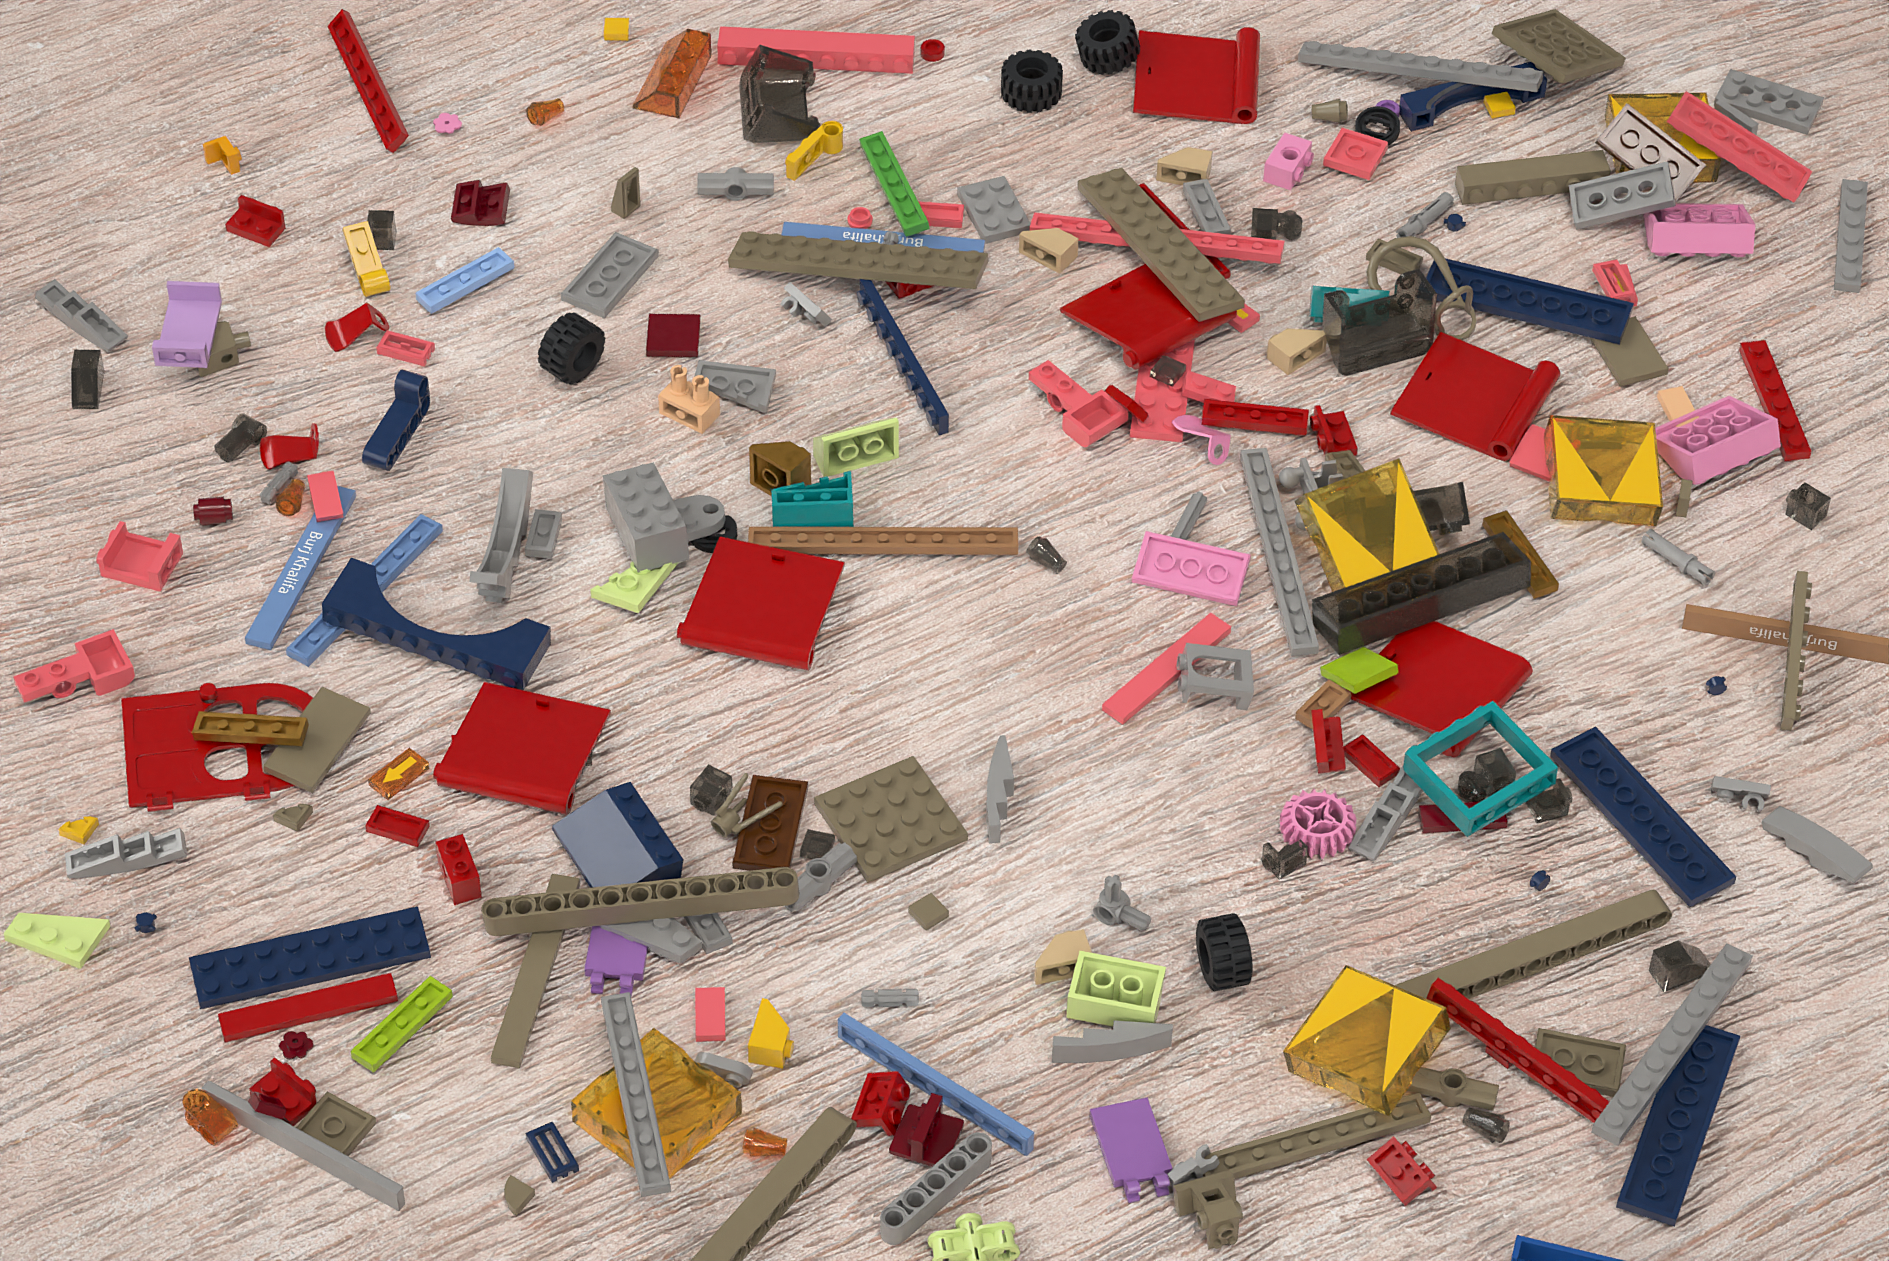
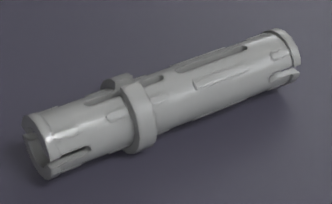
M1443 192L1420 213L1413 214L1408 219V222L1396 231L1398 233L1396 235L1397 238L1414 237L1417 234L1423 233L1431 222L1454 205L1452 195L1448 192Z
M1649 529L1646 532L1650 538L1645 535L1643 536L1641 542L1644 545H1647L1678 566L1683 574H1690L1705 586L1711 581L1703 574L1713 580L1715 571L1697 561L1698 558L1695 555L1687 554L1653 529Z

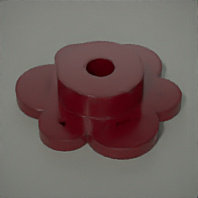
M294 1031L285 1033L283 1036L284 1040L279 1043V1049L283 1051L284 1058L289 1060L294 1059L296 1056L304 1058L307 1055L306 1051H310L314 1046L312 1039L307 1038L305 1032L296 1033Z

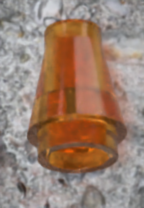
M559 98L532 102L526 110L527 118L531 124L542 126L559 113L564 112V104Z
M299 479L291 480L290 484L276 497V509L284 516H293L300 511L306 487L303 481Z
M755 1127L753 1130H745L742 1153L749 1154V1157L785 1155L787 1138L776 1136Z

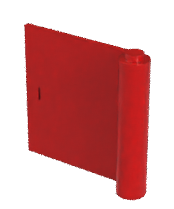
M1244 27L1237 32L1236 40L1139 30L1140 54L1137 55L1133 113L1236 124H1250L1256 120L1260 60V33L1258 30L1252 27Z
M1146 264L1060 307L1061 313L1122 346L1123 361L1134 370L1153 362L1237 316L1236 310L1198 322Z
M1440 332L1393 406L1390 415L1495 459L1508 461L1512 458L1520 441L1561 376V371L1555 363L1547 360L1538 362L1535 369L1532 370Z
M719 537L685 621L679 623L677 638H680L682 645L809 671L814 659L815 641L845 567V562Z
M1416 613L1379 653L1382 657L1398 665V673L1356 694L1351 692V700L1433 734L1443 731L1455 720L1465 718L1477 707L1485 706L1492 701L1502 708L1532 675L1533 669L1531 664L1518 654ZM1481 730L1443 751L1442 754L1458 757Z
M484 682L441 763L436 764L433 778L437 780V785L568 815L574 802L575 784L611 714V710Z

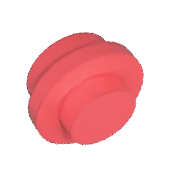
M856 207L851 210L847 222L851 228L867 229L872 225L873 217L867 208Z

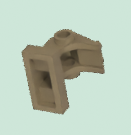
M1230 1170L1173 1185L1175 1211L1179 1217L1196 1213L1199 1228L1206 1230L1208 1249H1219L1223 1245H1234L1237 1242L1239 1220L1243 1219V1213L1239 1202L1236 1200L1235 1180Z

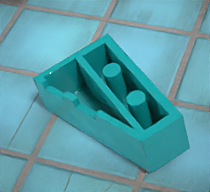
M1312 285L1309 317H1315L1314 322L1330 323V318L1340 319V324L1355 325L1356 320H1366V326L1381 327V323L1387 322L1390 291Z
M851 471L843 472V477L829 480L828 476L821 477L818 483L806 486L804 482L771 490L773 527H854Z

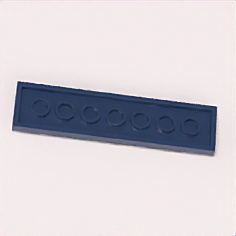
M1446 259L1457 287L1470 286L1473 289L1471 306L1474 310L1619 345L1633 311L1634 303ZM1433 260L1421 288L1420 297L1442 302L1453 291ZM1467 292L1461 294L1464 303L1466 300Z
M1596 726L1551 749L1550 757L1689 907L1735 884L1737 876Z
M416 906L189 957V963L201 1010L431 958V953L419 908Z
M1706 1025L1661 1086L1652 1103L1617 1200L1616 1208L1675 1227L1736 1053L1740 1035Z

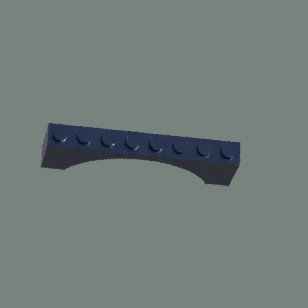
M350 558L322 602L323 621L332 626H339L353 631L355 634L376 639L383 644L399 647L406 652H413L432 661H439L453 666L455 669L464 670L476 674L483 679H490L507 687L520 690L525 689L551 645V627L527 618L505 629L477 635L447 634L417 625L398 613L385 599L378 585L376 566L354 558Z

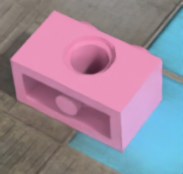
M1284 133L1265 162L1263 181L1291 190L1296 182L1301 181L1306 166L1310 167L1313 161L1314 153L1311 152L1312 141Z

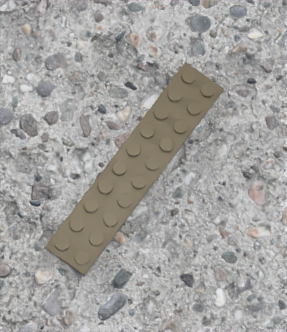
M1123 168L1112 169L1102 174L1078 180V190L1198 322L1244 308L1245 299Z
M754 231L742 232L728 258L729 268L977 289L989 262L988 253H981L975 250L958 251L951 248L911 247L902 244L888 245L878 242L865 243L855 242L854 240L842 241L829 238L784 236L777 233L760 234Z

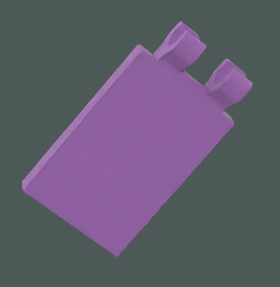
M592 926L585 963V976L591 977V993L603 994L605 978L620 979V994L630 992L632 997L634 980L643 981L649 947L627 940L623 936L611 931H606L601 926Z
M1148 1097L1090 1109V1119L1114 1188L1123 1186L1128 1203L1140 1201L1138 1192H1141L1139 1182L1149 1180L1153 1182L1157 1197L1169 1195L1167 1186H1170V1181L1167 1174L1173 1168Z

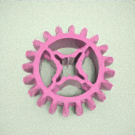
M1313 788L1309 794L1302 790L1300 796L1293 795L1290 801H1286L1284 809L1280 814V830L1283 834L1284 842H1289L1290 849L1298 848L1300 855L1305 852L1309 853L1310 858L1314 854L1320 855L1323 859L1325 854L1334 857L1337 851L1343 853L1346 846H1350L1356 833V817L1353 813L1352 805H1347L1345 798L1338 799L1336 792L1332 795L1327 794L1326 789L1322 793H1317Z

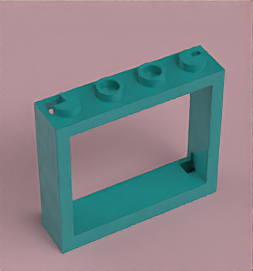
M1492 701L1485 706L1477 707L1465 718L1455 720L1443 731L1433 733L1421 744L1411 746L1405 752L1403 770L1468 837L1555 785L1558 766ZM1490 724L1534 770L1473 807L1468 808L1425 762Z

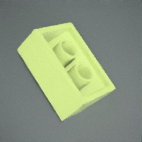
M886 418L814 437L813 456L823 477L899 458L898 419Z
M1079 951L1067 998V1018L1113 1026L1114 1020L1156 1023L1166 967Z

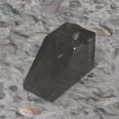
M74 349L71 366L72 409H99L105 373L101 350Z
M1678 940L1653 950L1649 972L1662 991L1666 992L1701 978L1711 964L1700 948Z

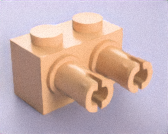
M674 365L670 369L671 382L658 395L659 413L703 434L720 416V397L709 391V379L707 377L704 378L702 375H697L692 379V382L687 381V369L685 367L682 368V365Z

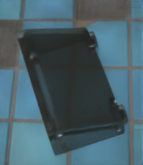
M759 44L743 70L739 82L744 140L752 143L802 141L821 126L818 122V117L811 115L808 118L806 90L814 84L816 73L813 72L812 61Z

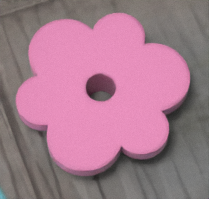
M441 113L439 118L433 120L435 131L438 133L450 134L462 127V122L458 120V116L455 114Z

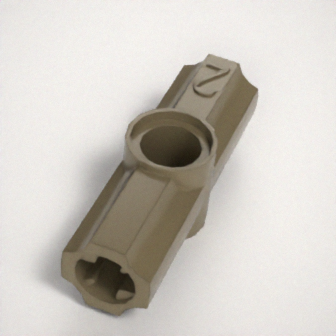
M1411 1065L1405 1090L1438 1098L1447 1107H1457L1465 1104L1493 1111L1499 1085L1467 1078L1465 1073L1456 1068L1446 1069L1441 1072Z

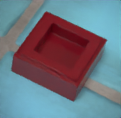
M255 1091L251 1093L248 1100L255 1112L283 1120L287 1111L278 1098Z

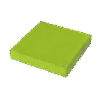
M1362 647L1321 666L1320 671L1321 676L1356 694L1398 673V665L1366 647Z

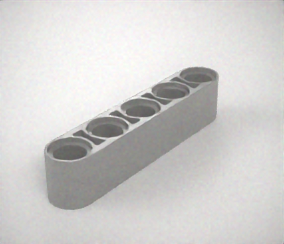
M980 1132L970 1134L885 1207L880 1216V1235L882 1240L890 1245L901 1244L987 1170L992 1160V1141L990 1137Z

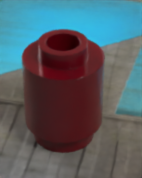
M224 496L198 498V504H193L194 520H200V525L226 523V520H233L231 498L224 499Z

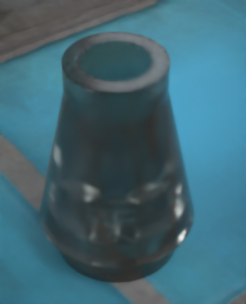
M1036 537L1026 550L1031 560L1054 571L1056 574L1060 573L1067 564V561L1062 558L1047 538Z
M1469 1108L1463 1117L1464 1125L1470 1127L1491 1143L1495 1141L1503 1142L1508 1134L1510 1122L1505 1119L1504 1115Z

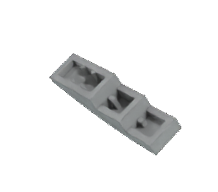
M56 279L36 292L35 298L53 315L76 333L103 350L109 352L128 338V335L93 302L88 304L74 290L69 293Z
M1005 735L1000 736L991 759L987 780L986 824L989 844L1000 843V820L1007 819V797L1014 796V775Z
M1403 766L1393 783L1388 784L1379 802L1375 801L1348 847L1350 851L1373 862L1400 828L1423 791L1406 774Z
M1782 806L1776 808L1762 820L1763 830L1785 838L1786 847L1809 856L1810 865L1853 883H1856L1873 868L1869 860L1846 842L1804 816Z
M181 828L155 837L147 831L122 840L116 834L65 853L67 876L71 879L118 874L160 865L187 856L185 834Z
M1114 1020L1113 1030L1083 1028V1038L1053 1036L1052 1063L1114 1061L1168 1048L1172 1044L1173 1024Z

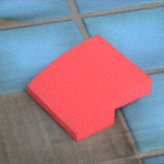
M1532 424L1516 448L1509 462L1510 467L1559 485L1554 432ZM1568 438L1576 452H1578L1581 443Z

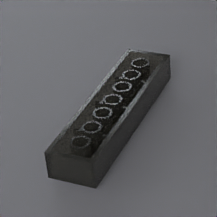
M1504 532L1314 598L1312 599L1313 625L1337 654L1340 655L1531 587V561Z

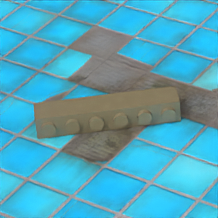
M1596 150L1457 166L1455 186L1462 205L1570 193L1569 185L1610 176L1611 169L1604 151Z

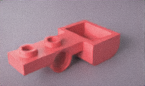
M1049 360L1029 371V380L1047 394L1050 406L1057 412H1061L1064 409L1067 410L1063 414V431L1080 446L1085 448L1128 421V410L1106 392L1100 390L1091 395Z
M114 629L74 643L76 654L13 676L15 685L24 703L50 693L56 698L68 697L75 691L77 683L88 679L98 696L129 685L135 677L134 668Z

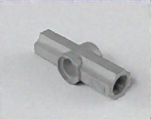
M739 167L730 168L726 173H698V195H725L733 201L742 200L746 195H774L773 173H747Z
M845 842L843 844L838 843L822 858L810 860L806 864L805 872L798 877L799 899L794 904L785 907L791 912H798L814 897L827 894L831 890V883L857 862V856L853 852L852 847Z

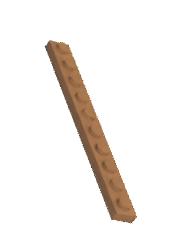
M749 527L748 542L803 554L1018 555V527Z

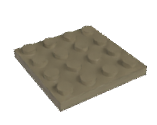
M1556 9L1495 25L1492 31V35L1498 38L1503 45L1511 47L1520 57L1528 59L1535 64L1537 69L1545 71L1556 82L1562 84L1622 67L1626 57Z
M914 756L814 797V805L841 844L845 842L852 847L853 852L857 856L855 865L867 883L968 840L967 831Z

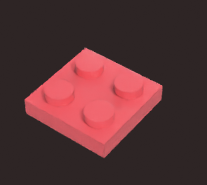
M1341 128L1324 157L1323 166L1370 180L1388 149V142Z

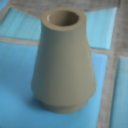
M1336 99L1320 104H1312V119L1337 123L1347 121L1348 119L1347 101Z

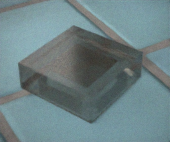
M1163 355L1150 370V377L1173 387L1186 371V364Z
M807 829L800 849V857L808 859L822 858L833 848L835 835Z

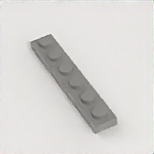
M1842 180L1834 290L1853 293L1860 292L1868 182Z

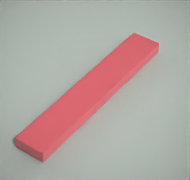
M1210 612L1102 704V711L1123 725L1180 676L1181 670H1177L1176 667L1177 657L1179 653H1183L1186 643L1216 646L1231 633V626ZM1201 658L1194 660L1192 662V665H1194Z

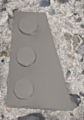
M698 361L695 376L702 375L704 378L707 377L709 379V391L767 414L776 379V369Z
M674 918L600 925L606 931H611L623 936L627 940L648 946L651 952L680 964L702 949V941Z

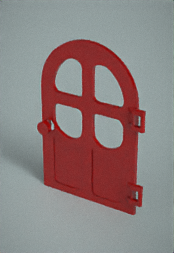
M204 683L201 685L200 690L121 698L129 808L147 806L148 812L174 809L173 803L242 795L245 796V801L271 798L270 792L295 786L263 772L261 748L267 744L194 740L192 731L199 711L207 712L216 705L237 703L242 706L243 714L257 715V704L262 700L271 699L288 703L303 713L313 697L298 688L278 683H259L216 688L212 683ZM206 700H216L213 703L203 702ZM244 748L246 750L248 774L243 778L220 780L213 777L205 768L206 758L216 750Z

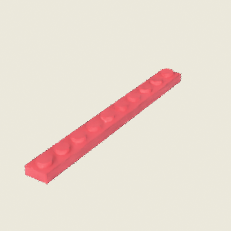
M1034 212L1030 224V231L1059 228L1078 238V241L1093 244L1103 243L1114 246H1129L1106 220ZM1180 229L1203 255L1216 258H1234L1242 261H1260L1268 264L1281 263L1285 241Z

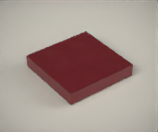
M649 313L646 357H698L701 315Z

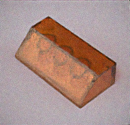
M686 29L666 41L633 103V109L680 119L712 56L711 33Z

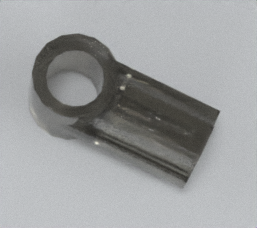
M242 413L234 420L232 430L214 445L215 452L223 461L227 463L233 461L251 444L254 446L260 444L261 438L266 437L267 426Z

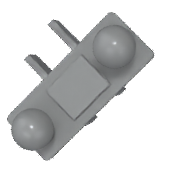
M1304 457L1300 458L1299 467H1286L1280 472L1279 481L1283 487L1294 488L1300 482L1309 510L1304 509L1297 513L1295 517L1297 527L1308 531L1316 525L1320 535H1323L1308 497L1329 516L1343 511L1342 473L1337 474L1336 460L1322 462L1321 472L1311 471L1308 461Z

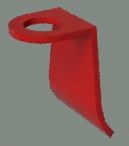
M365 303L344 317L327 322L325 337L329 346L335 352H338L351 345L372 324L385 332L389 330V324L380 311L369 303ZM375 314L382 320L383 325L377 320Z
M312 423L309 437L271 435L261 438L260 455L264 466L271 470L288 461L293 463L317 459L319 447L317 424Z

